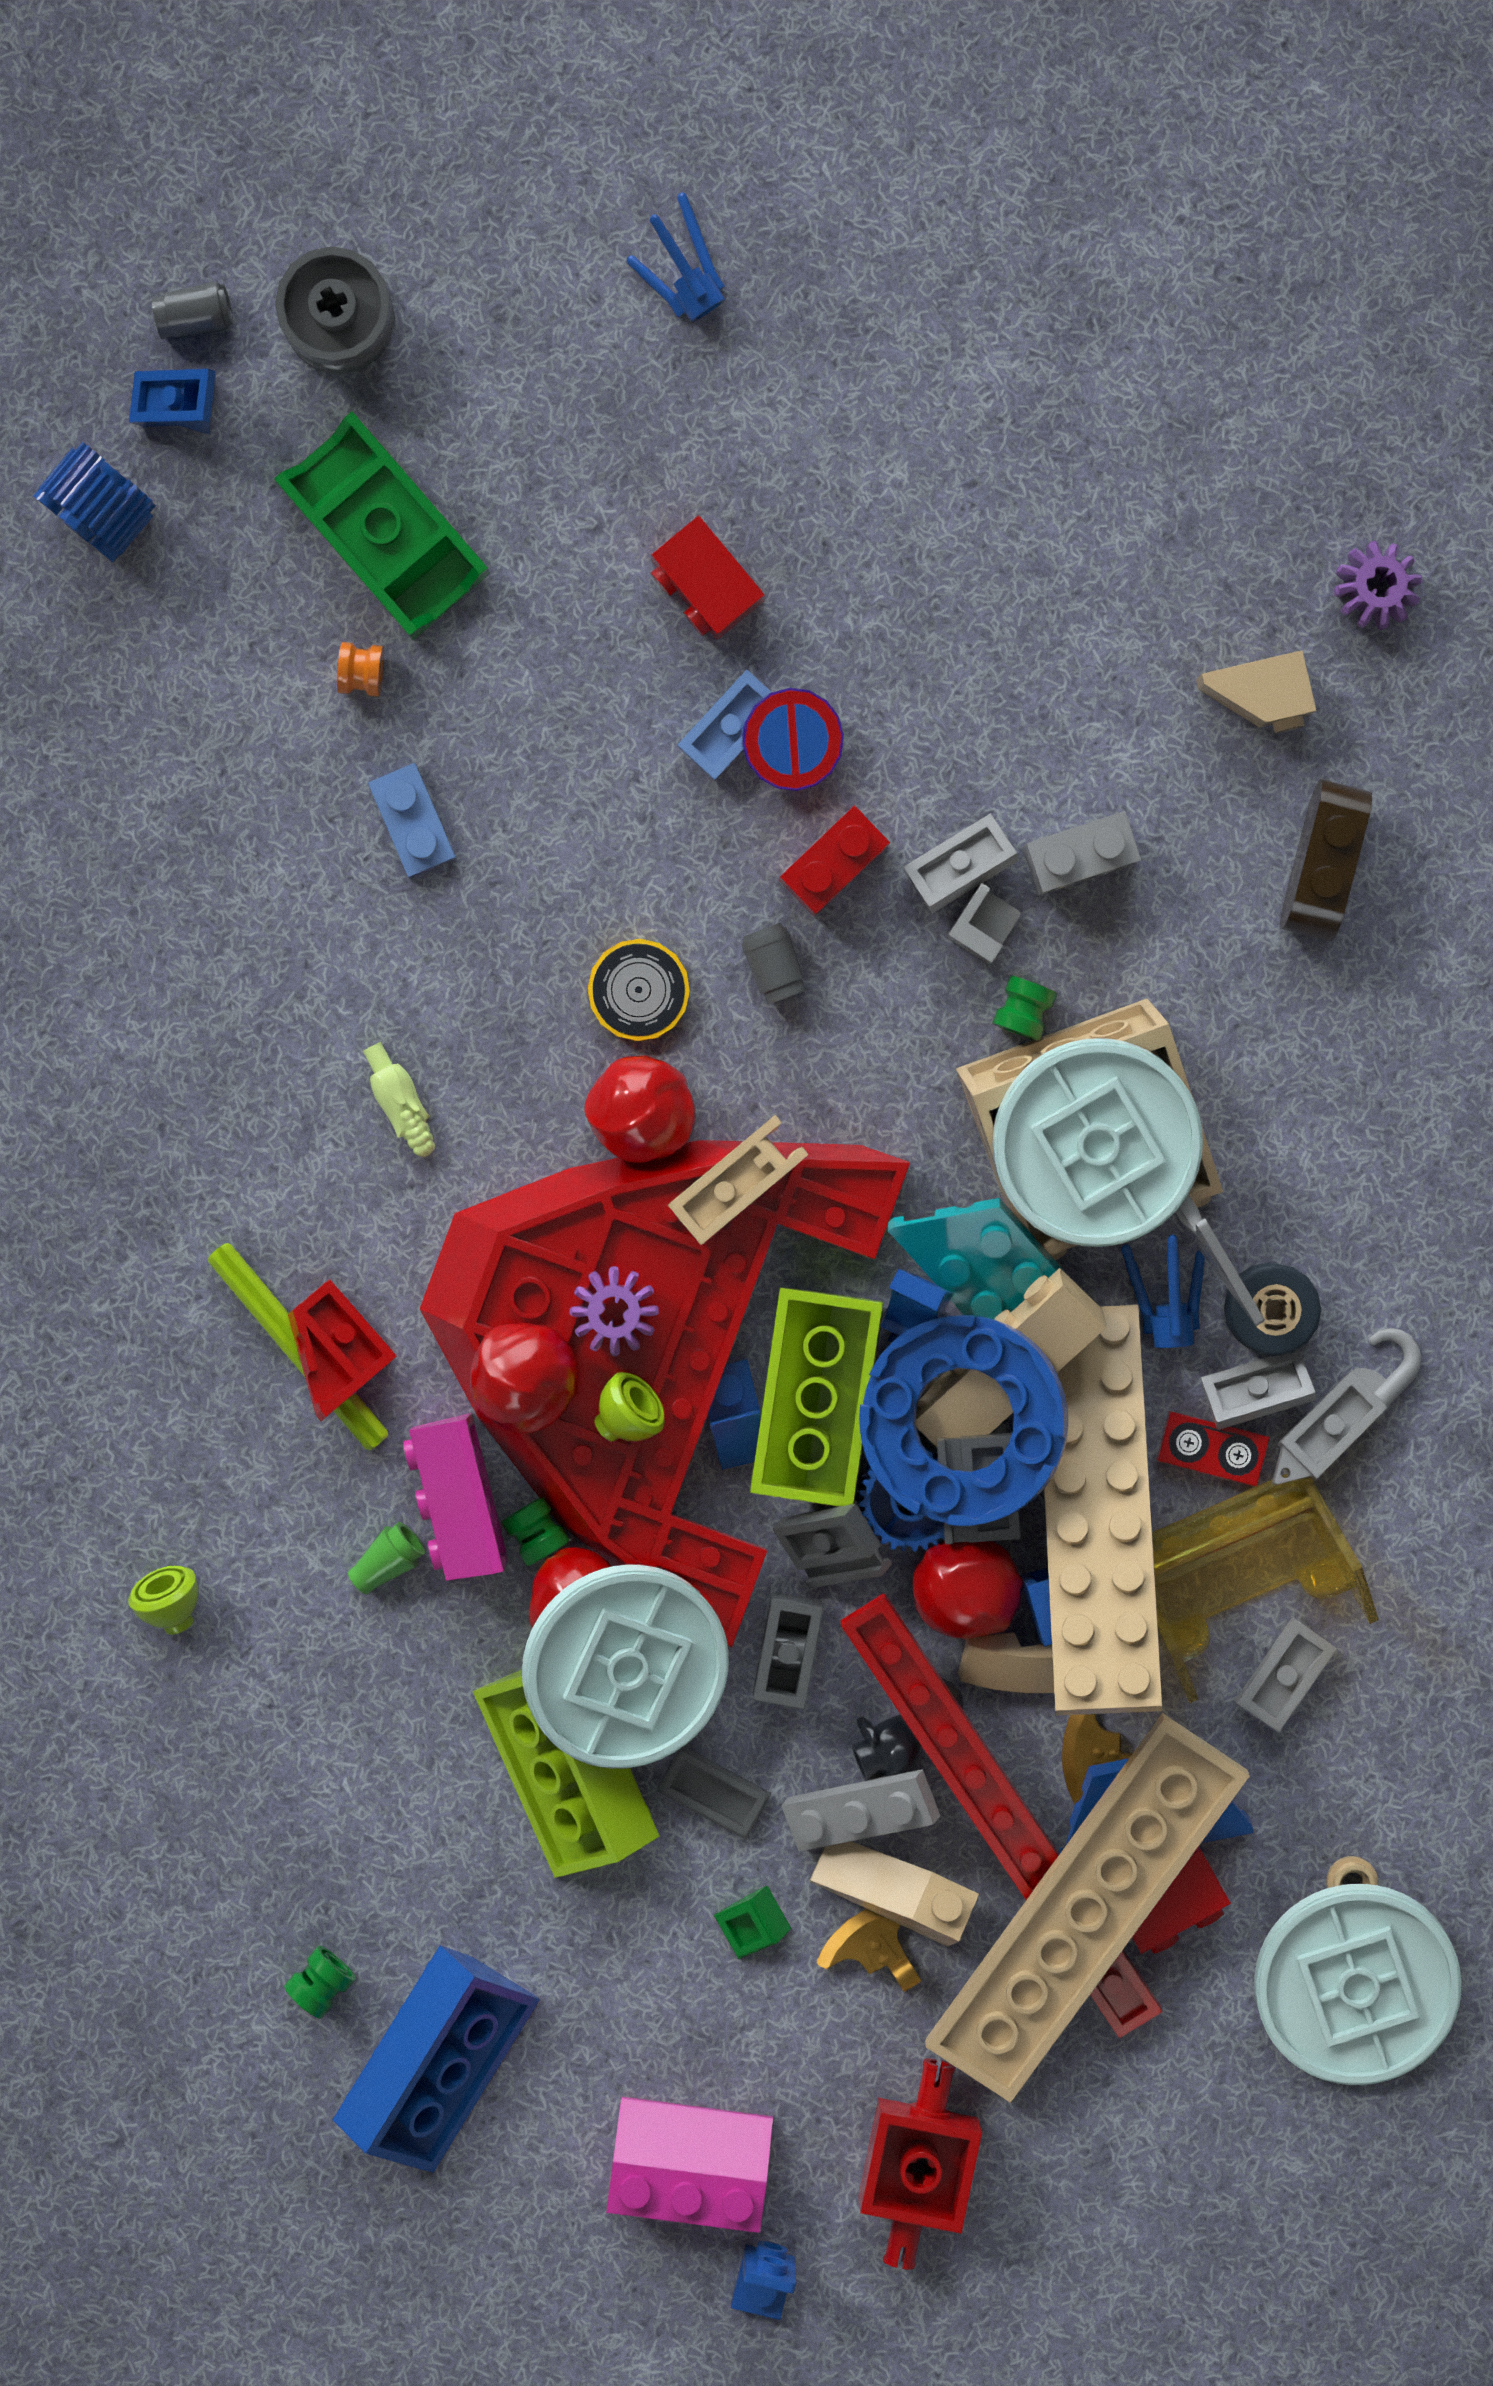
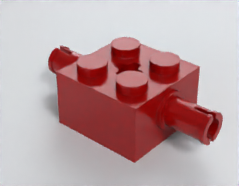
M932 2058L923 2060V2071L916 2102L909 2104L878 2097L858 2194L860 2214L892 2220L883 2262L897 2268L900 2251L903 2247L901 2262H903L902 2269L905 2270L915 2269L922 2226L962 2234L982 2136L978 2117L954 2113L946 2109L953 2073H955L956 2067L949 2062L941 2060L938 2080L935 2081L938 2065H936L937 2060ZM918 2158H927L928 2164L923 2165L920 2172L912 2171L911 2163H916Z

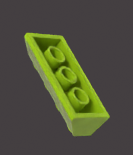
M780 1288L750 1493L833 1506L855 1504L863 1453L859 1423L860 1404H863L866 1388L871 1377L869 1374L876 1363L885 1301Z
M522 1669L472 1691L554 1878L620 1862L660 1837L652 1820L651 1812L645 1804L631 1772V1768H604L586 1764L564 1753L544 1734L528 1707L522 1683Z

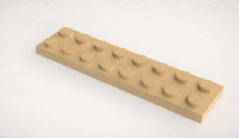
M1138 1305L1101 1306L1106 1328L1057 1372L1067 1402L1068 1434L1060 1464L1052 1479L1044 1488L1056 1716L1162 1711Z
M1162 1713L925 2039L926 2048L1011 2103L1250 1777L1248 1770Z

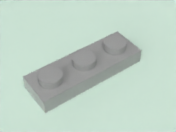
M923 1769L791 1796L781 1805L799 1852L934 1825L940 1817Z

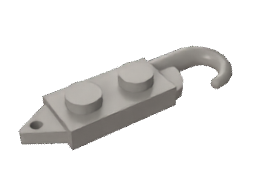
M1387 1328L1377 1331L1369 1338L1371 1345H1377L1382 1341L1389 1340L1396 1342L1403 1350V1362L1387 1379L1367 1368H1356L1347 1373L1277 1443L1281 1449L1272 1481L1273 1485L1310 1477L1312 1480L1317 1479L1414 1381L1420 1371L1422 1356L1419 1345L1411 1335L1400 1329ZM1282 1469L1288 1472L1287 1478L1281 1476Z

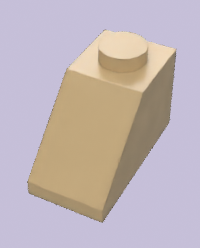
M1303 650L1203 673L1196 679L1198 690L1259 728L1273 725L1275 733L1304 727L1303 717H1308L1316 711Z

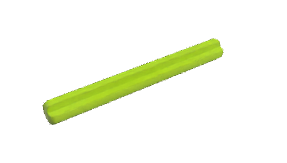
M229 1243L222 1244L210 1254L208 1263L305 1377L289 1322V1313L235 1248ZM356 1392L334 1410V1413L366 1450L374 1449L387 1438V1429Z

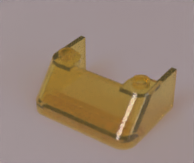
M1287 1473V1474H1283V1475H1281V1476H1282L1283 1478H1287V1477H1288V1473ZM1307 1477L1279 1485H1273V1479L1257 1487H1253L1152 1532L1158 1642L1189 1704L1199 1699L1185 1662L1201 1655L1210 1644L1211 1634L1205 1619L1298 1579L1303 1590L1315 1598H1331L1351 1590L1369 1624L1379 1620L1363 1568L1311 1478Z

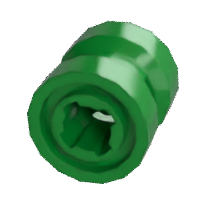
M1010 975L1005 988L1008 997L1005 1005L997 1009L992 1024L1039 1042L1045 1028L1042 1021L1044 1017L1042 1015L1043 1011L1053 1007L1058 993L1034 982Z
M544 1496L532 1501L500 1522L507 1535L515 1537L520 1545L519 1555L526 1566L541 1560L570 1541L564 1528L555 1525L550 1517L552 1508Z
M317 1946L307 1959L308 1966L303 1972L294 1973L285 1983L284 1988L288 1995L303 2010L318 2019H322L332 2008V1999L338 1992H346L356 1980V1976L330 1950L323 1946Z

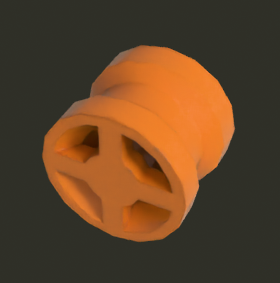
M342 642L338 658L337 692L340 694H350L353 690H364L369 696L380 697L384 670V646L372 645L368 649H358L353 643Z

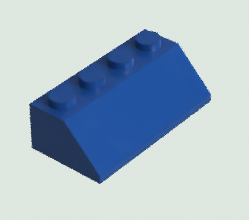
M440 1945L408 1998L401 2006L379 2045L374 2050L357 2081L347 2094L333 2121L365 2154L434 2173L540 1999L472 1956Z

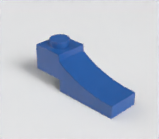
M898 1269L889 1287L891 1289V1297L885 1318L880 1326L891 1332L887 1341L892 1343L900 1335L923 1322L947 1317L948 1312L945 1310L954 1293L909 1271Z

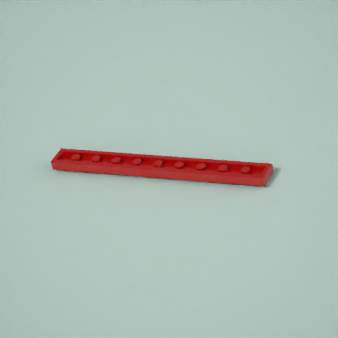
M885 1593L840 1620L841 1627L1025 1900H1027L1060 1854ZM1123 1949L1090 1994L1118 2038L1123 2037L1162 2013L1159 2001Z

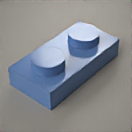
M746 669L678 743L677 747L711 779L716 781L743 752L742 734L744 722L753 706L771 693V691Z
M416 763L368 782L409 878L456 859Z

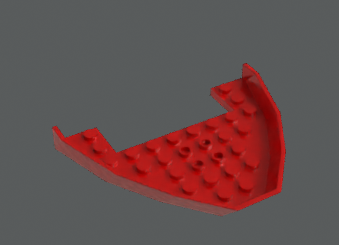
M696 1140L687 1142L675 1154L659 1160L639 1163L613 1158L568 1168L454 1213L420 1306L423 1317L477 1417L539 1498L542 1496L546 1498L552 1508L551 1514L557 1522L590 1549L609 1561L612 1566L645 1565L671 1572L689 1582L701 1593L717 1614L724 1629L727 1645L731 1648L768 1550L767 1548L671 1514L777 1224L875 1259L910 1162L863 1145L772 1142L785 1159L800 1147H803L809 1155L702 1245L670 1209L668 1204L743 1141ZM612 1266L618 1267V1284L623 1286L628 1275L632 1271L637 1272L639 1278L631 1290L636 1294L648 1285H651L654 1289L652 1295L640 1301V1305H656L659 1307L658 1315H640L639 1319L654 1327L653 1334L648 1336L634 1328L632 1332L639 1340L640 1348L633 1351L625 1337H620V1353L618 1356L611 1355V1338L604 1337L602 1345L597 1351L590 1349L591 1341L598 1333L592 1329L584 1336L578 1337L575 1329L588 1322V1316L573 1317L570 1315L571 1307H588L589 1302L575 1295L576 1288L578 1286L584 1287L595 1294L597 1290L589 1279V1275L594 1271L600 1275L605 1286L610 1285L608 1273L609 1268ZM615 1297L606 1298L604 1300L606 1309L601 1313L602 1319L608 1324L611 1319H614V1325L623 1324L625 1322L623 1313L629 1308L628 1304L621 1298L618 1303H615ZM523 1322L549 1326L558 1331L573 1350L579 1379L577 1395L569 1403L566 1411L560 1418L541 1431L524 1434L506 1430L486 1417L472 1397L470 1370L474 1355L487 1332L503 1324ZM625 1372L635 1375L644 1380L654 1390L664 1409L665 1423L661 1432L641 1441H627L618 1438L616 1441H609L599 1433L595 1425V1417L600 1414V1396L607 1382L616 1373Z

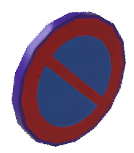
M786 688L769 693L753 706L744 722L742 747L747 764L759 779L777 789L799 791L816 786L833 772L842 756L844 733L838 714L826 699L810 690Z

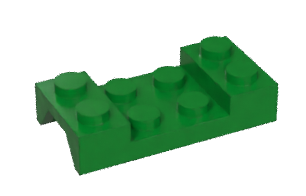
M352 411L343 418L333 435L300 464L281 472L274 478L281 490L353 570L412 641L490 574L488 567Z

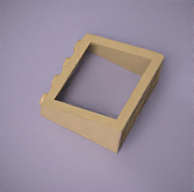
M1148 999L1041 1037L1039 1042L1032 1040L956 1068L1004 1203L1054 1260L1063 1257L1067 1253V1249L1078 1245L1057 1240L1035 1228L1016 1210L1000 1183L993 1158L992 1142L996 1119L993 1109L1000 1106L1005 1093L1013 1081L1035 1059L1069 1042L1095 1038L1125 1041L1150 1051L1173 1069L1191 1093L1170 1025ZM1203 1127L1202 1158L1197 1177L1189 1192V1196L1197 1208L1210 1202L1211 1196L1223 1192Z

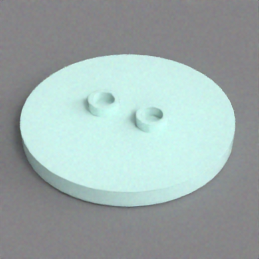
M1101 1038L1083 1039L1069 1042L1044 1053L1031 1062L1016 1077L1006 1091L996 1115L992 1142L993 1158L1000 1183L1016 1210L1035 1228L1057 1240L1074 1245L1088 1247L1113 1246L1135 1240L1153 1231L1171 1217L1181 1206L1189 1194L1199 1171L1203 1148L1202 1126L1190 1091L1181 1078L1162 1059L1146 1049L1125 1041Z
M620 1565L604 1568L590 1573L564 1588L552 1599L538 1617L530 1632L523 1655L522 1683L525 1698L534 1719L544 1734L555 1746L574 1759L604 1768H632L650 1764L675 1753L685 1746L704 1728L714 1714L723 1695L728 1676L729 1652L723 1626L711 1605L696 1588L681 1577L666 1570L645 1565Z
M1347 1884L1327 1888L1304 1898L1292 1906L1280 1917L1265 1938L1258 1955L1254 1975V1990L1258 2011L1267 2034L1278 2050L1291 2063L1308 2074L1325 2081L1345 2085H1368L1388 2081L1402 2076L1422 2064L1438 2049L1450 2032L1456 2019L1461 1999L1462 1981L1457 1955L1448 1935L1438 1920L1424 1906L1409 1896L1390 1888L1370 1884Z

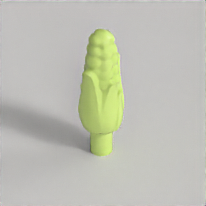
M381 1042L365 1049L363 1053L374 1072L370 1077L371 1089L378 1104L393 1125L397 1138L403 1137L417 1156H429L435 1149L433 1136L430 1133L428 1123H426L430 1116L418 1098L411 1077L400 1064H392Z

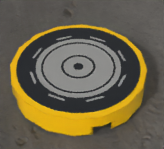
M645 939L622 941L603 952L591 970L587 988L591 1009L600 1024L617 1037L637 1042L656 1039L673 1029L685 1013L690 995L687 971L677 955L662 944Z

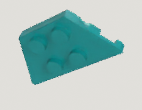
M1000 1198L975 1202L966 1208L952 1206L935 1210V1216L905 1221L904 1216L894 1217L888 1222V1232L937 1286L954 1293L950 1301L963 1315L994 1319L1005 1310L1011 1313L1025 1300L1024 1294L1033 1282L1044 1275L1049 1278L1059 1268L1063 1271L1059 1264Z

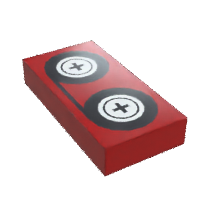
M1169 1410L1156 1460L1257 1487L1270 1437L1231 1426L1217 1430L1215 1422Z

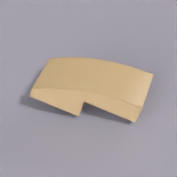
M1014 1632L966 1639L958 1671L961 1681L1000 1691L1054 1693L1052 1644L1048 1646L1037 1644L1021 1647Z

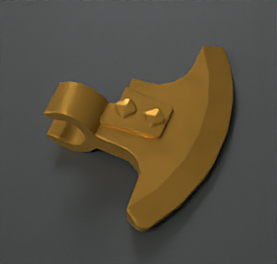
M1096 1714L1070 1715L1063 1737L1062 1768L1066 1786L1074 1805L1082 1797L1083 1791L1081 1787L1089 1766L1127 1759L1133 1754L1121 1751V1732H1112L1103 1728L1097 1721Z
M864 1909L847 1920L830 1937L817 1960V1965L828 1969L842 1960L853 1959L860 1962L869 1975L887 1966L903 1992L921 1982L897 1940V1931L900 1924L868 1909Z

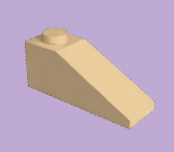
M851 1841L825 1846L809 1882L947 1947L960 1941L979 1895L934 1872Z

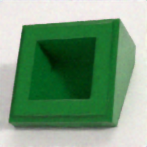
M768 1885L714 1914L738 1960L777 1944L791 1930L790 1924Z

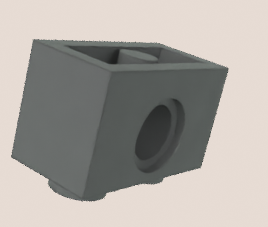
M771 1592L754 1682L753 1700L805 1709L823 1613L821 1600Z

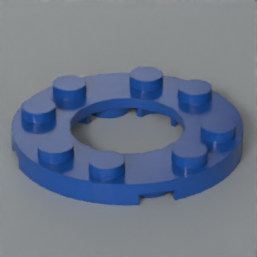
M954 1315L923 1322L900 1335L884 1350L869 1374L871 1377L866 1388L863 1404H860L859 1423L861 1441L866 1458L878 1481L897 1502L917 1515L921 1514L930 1519L947 1523V1525L972 1526L1002 1519L1025 1507L1041 1493L1052 1479L1060 1464L1067 1441L1068 1408L1062 1383L1050 1360L1030 1338L1017 1329L995 1319L982 1316ZM957 1368L979 1370L995 1379L1009 1396L1014 1413L1013 1433L1004 1453L988 1467L972 1472L952 1470L935 1461L921 1444L915 1425L917 1403L926 1386L941 1373Z

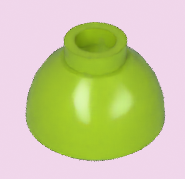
M619 1372L607 1382L600 1396V1414L595 1417L596 1428L605 1439L616 1441L618 1438L627 1441H641L651 1438L662 1431L665 1423L662 1403L654 1390L644 1380L629 1373Z
M167 1566L157 1569L136 1583L129 1595L128 1604L134 1614L143 1622L153 1627L164 1628L165 1632L169 1635L179 1634L187 1630L194 1620L191 1614L196 1608L199 1596L196 1575L192 1569L183 1566Z

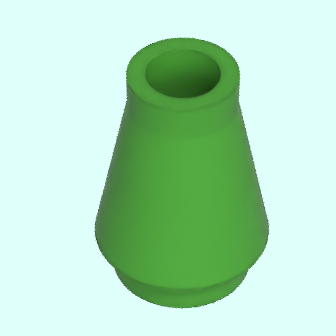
M398 1522L393 1527L385 1526L357 1564L348 1571V1576L359 1591L368 1595L380 1585L419 1565L418 1559L425 1554L424 1546L417 1535L404 1523Z

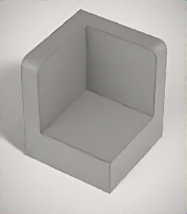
M981 883L946 938L989 965L1001 950L1003 942L1018 921L1020 912L990 893V888Z

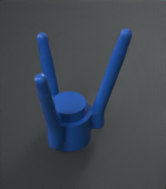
M684 192L678 194L677 199L704 274L699 267L691 269L670 232L656 214L650 217V222L682 275L673 284L678 292L675 294L635 256H628L627 263L668 302L677 318L686 313L690 321L695 322L725 301L724 296L720 292L725 285L715 271L688 197Z
M1173 1234L1168 1236L1169 1303L1156 1305V1314H1153L1130 1245L1124 1244L1121 1247V1251L1141 1311L1143 1333L1153 1334L1154 1347L1156 1348L1194 1345V1330L1200 1329L1199 1305L1205 1258L1200 1250L1195 1254L1187 1308V1303H1182L1180 1296L1178 1239Z

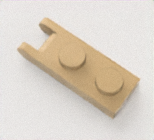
M776 1115L668 1204L670 1209L701 1245L809 1155L803 1147H800L785 1159L767 1138V1135L776 1131L782 1123Z

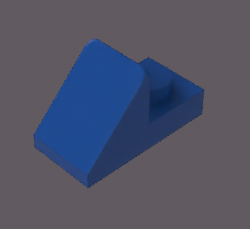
M211 369L135 371L129 423L143 427L182 426L204 434H210L216 371Z
M747 1358L726 1363L708 1412L722 1470L755 1462L761 1412Z

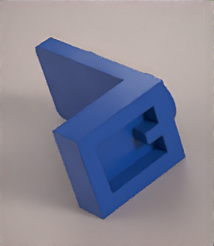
M759 2241L757 2247L745 2244L731 2300V2308L780 2320L787 2293H794L797 2283L795 2256L788 2255L786 2247L770 2241Z

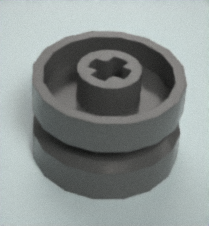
M333 246L311 250L291 263L279 281L275 301L279 326L297 356L316 370L338 375L360 371L377 360L391 341L395 314L386 282L374 264L354 250ZM334 307H341L343 314L333 318L330 310Z

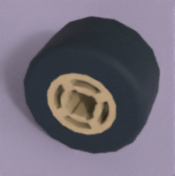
M1271 1262L1253 1265L1239 1274L1265 1321L1255 1326L1231 1292L1227 1290L1224 1312L1227 1326L1236 1340L1254 1352L1271 1356L1293 1353L1307 1344L1318 1328L1321 1315L1319 1294L1310 1279L1294 1267Z

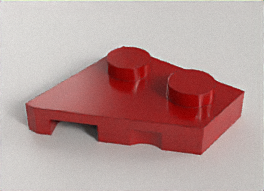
M330 1279L288 1314L315 1415L320 1421H323L397 1357Z

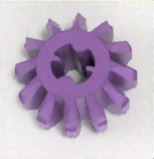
M1371 541L1367 544L1366 556L1360 550L1354 548L1347 555L1352 566L1340 565L1336 569L1335 574L1340 579L1349 583L1336 586L1333 589V594L1335 597L1350 596L1351 601L1347 602L1340 611L1346 616L1358 608L1361 611L1357 618L1358 627L1364 628L1374 614L1375 625L1378 630H1385L1389 626V615L1395 621L1401 623L1408 618L1404 605L1414 607L1420 601V597L1407 588L1420 585L1422 583V576L1406 574L1405 570L1415 563L1413 556L1410 555L1404 558L1400 563L1395 560L1399 552L1397 544L1392 543L1389 545L1382 556L1378 542ZM1375 574L1381 575L1379 582L1386 579L1389 588L1381 594V597L1375 596L1377 589L1370 592L1367 583L1375 577Z
M612 1266L609 1268L608 1273L610 1285L605 1286L600 1275L594 1271L589 1275V1279L597 1290L595 1294L584 1287L578 1286L576 1288L575 1295L589 1302L588 1307H571L570 1315L573 1317L588 1316L589 1321L577 1327L575 1333L578 1337L584 1336L592 1329L598 1333L591 1341L590 1349L597 1351L601 1347L604 1337L611 1338V1355L618 1356L620 1353V1337H625L633 1351L640 1348L639 1340L632 1332L634 1328L648 1336L653 1334L654 1327L639 1319L640 1315H658L659 1307L656 1305H640V1301L652 1295L654 1289L651 1285H648L635 1294L631 1288L638 1281L639 1274L632 1271L623 1286L618 1284V1267ZM615 1297V1303H618L621 1298L628 1304L629 1308L623 1313L625 1320L623 1324L614 1325V1319H611L608 1324L602 1319L601 1313L606 1309L604 1302L606 1298Z

